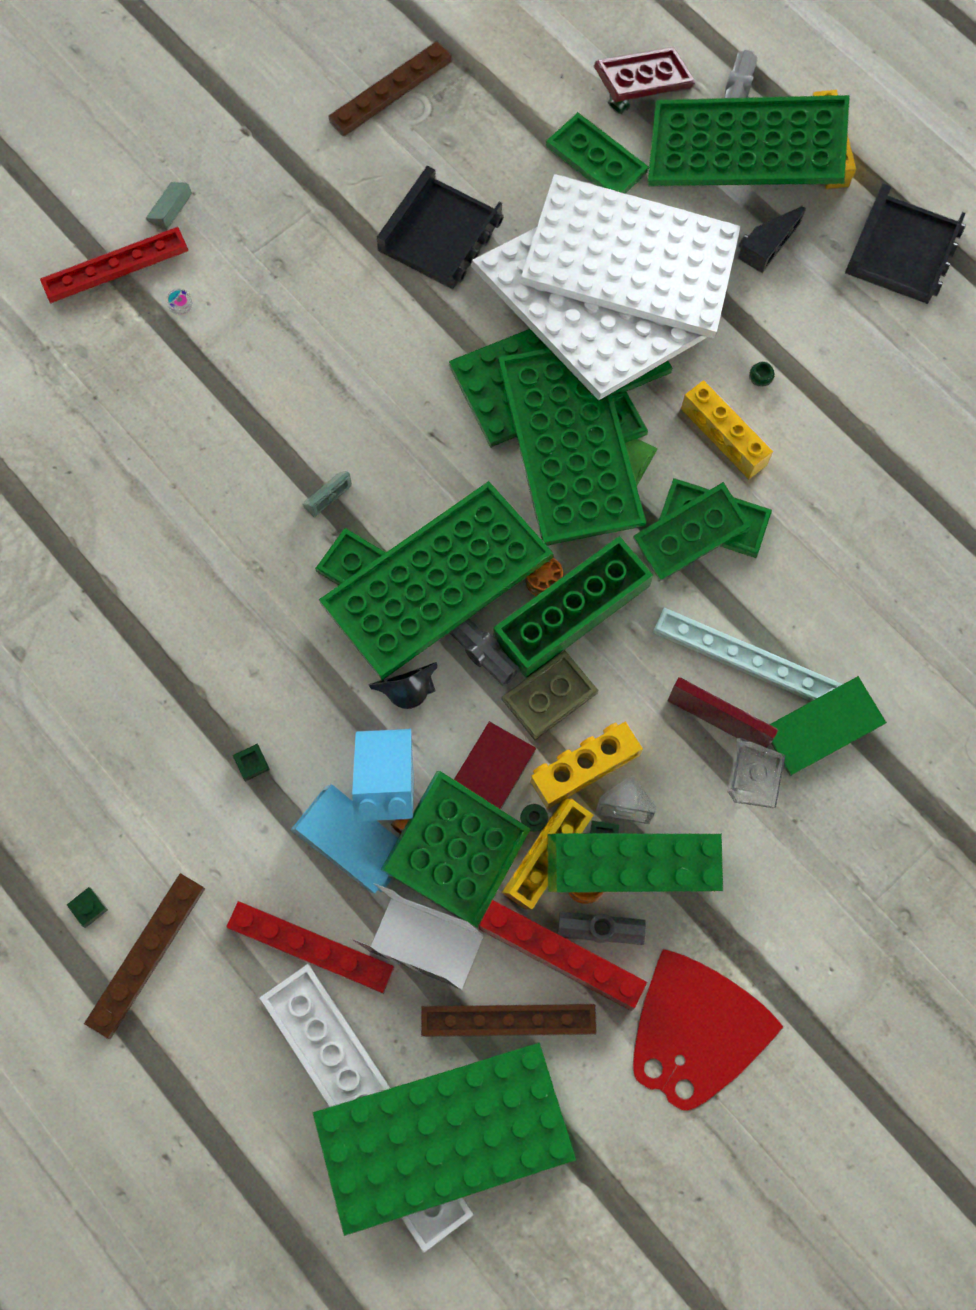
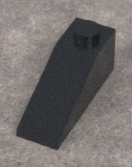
M803 206L755 227L750 235L745 234L738 245L741 248L738 259L763 273L801 224L806 208Z

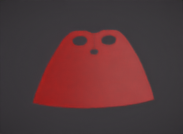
M663 949L657 962L640 1017L633 1058L634 1076L639 1083L648 1089H659L664 1092L668 1102L678 1109L688 1111L709 1100L739 1076L770 1044L784 1026L761 1002L727 977L692 958ZM677 1055L684 1056L685 1063L683 1065L675 1063ZM650 1059L659 1060L663 1066L662 1074L657 1078L649 1077L644 1071L645 1063ZM682 1079L689 1080L694 1086V1093L688 1099L680 1098L676 1093V1084Z

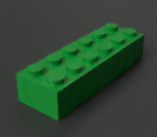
M618 536L493 627V637L506 655L519 667V671L527 678L649 588L653 574L625 541Z
M548 834V892L723 891L722 834Z

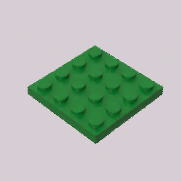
M437 771L415 808L413 819H409L383 864L381 871L477 928L531 829L445 773Z

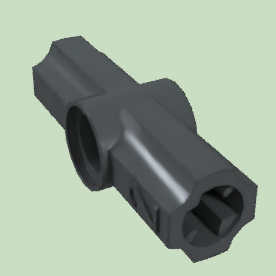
M467 619L449 632L465 648V652L472 662L478 667L483 666L502 686L508 684L519 672V667L501 650L497 640L488 632L483 633L470 619Z
M560 912L558 935L564 938L591 940L597 943L613 942L644 945L646 920L612 917L607 914L590 915ZM605 922L609 927V933L603 936L598 935L594 930V924Z

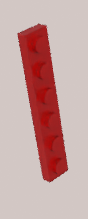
M175 227L40 278V281L51 304L189 250L179 227Z
M240 901L237 902L226 926L229 930L384 994L395 968L391 964Z

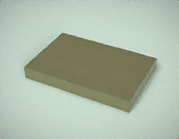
M564 650L503 695L501 700L535 741L598 694L599 690Z

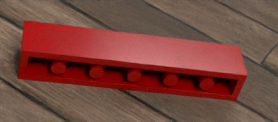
M494 900L490 903L479 924L480 931L630 1011L635 1009L647 984V981Z

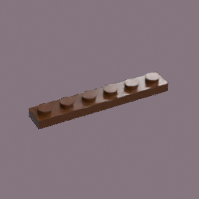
M438 41L434 42L328 115L329 122L343 136H346L452 62V55Z
M181 873L178 875L84 1022L86 1026L107 1039L112 1038L206 888Z
M595 1004L421 1006V1037L597 1034Z

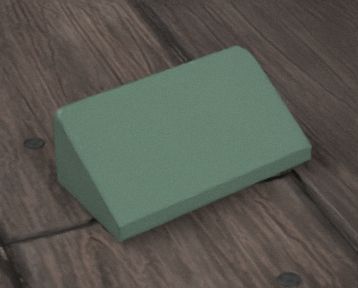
M171 182L147 215L146 220L167 230L192 194L189 184L185 182Z
M343 471L336 474L302 504L303 507L313 517H316L352 486L350 473Z

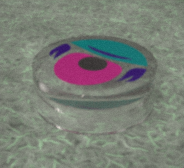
M174 289L169 292L166 298L168 308L174 314H185L192 308V298L185 289Z

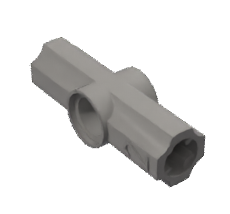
M744 50L743 52H738L733 71L730 72L724 98H748L753 81L752 75L757 63V56L753 54V51Z

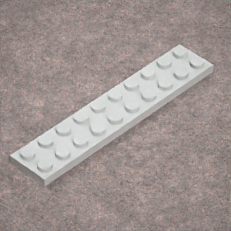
M309 964L260 997L329 1107L390 1089V1086ZM460 1198L401 1218L422 1251L426 1252L474 1214L465 1200Z

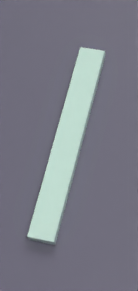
M665 607L653 631L658 636L809 701H813L842 685V683Z

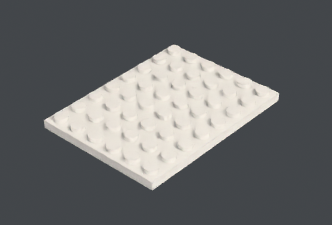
M554 174L521 275L520 284L715 338L741 226Z
M537 227L472 260L471 267L598 400L707 338V336L520 284L521 275Z

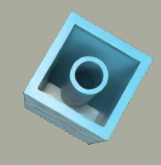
M411 729L356 732L352 789L354 822L413 819L414 767Z
M332 784L324 787L290 831L370 893H376L378 890L382 892L374 884L386 888L390 883L391 878L388 874L381 871V868L398 838L376 820L354 822L353 801Z

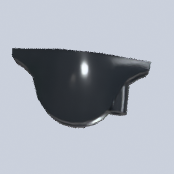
M437 662L401 675L370 683L369 687L371 690L385 694L397 707L403 709L415 708L424 702L427 694L436 691L431 675L438 667Z

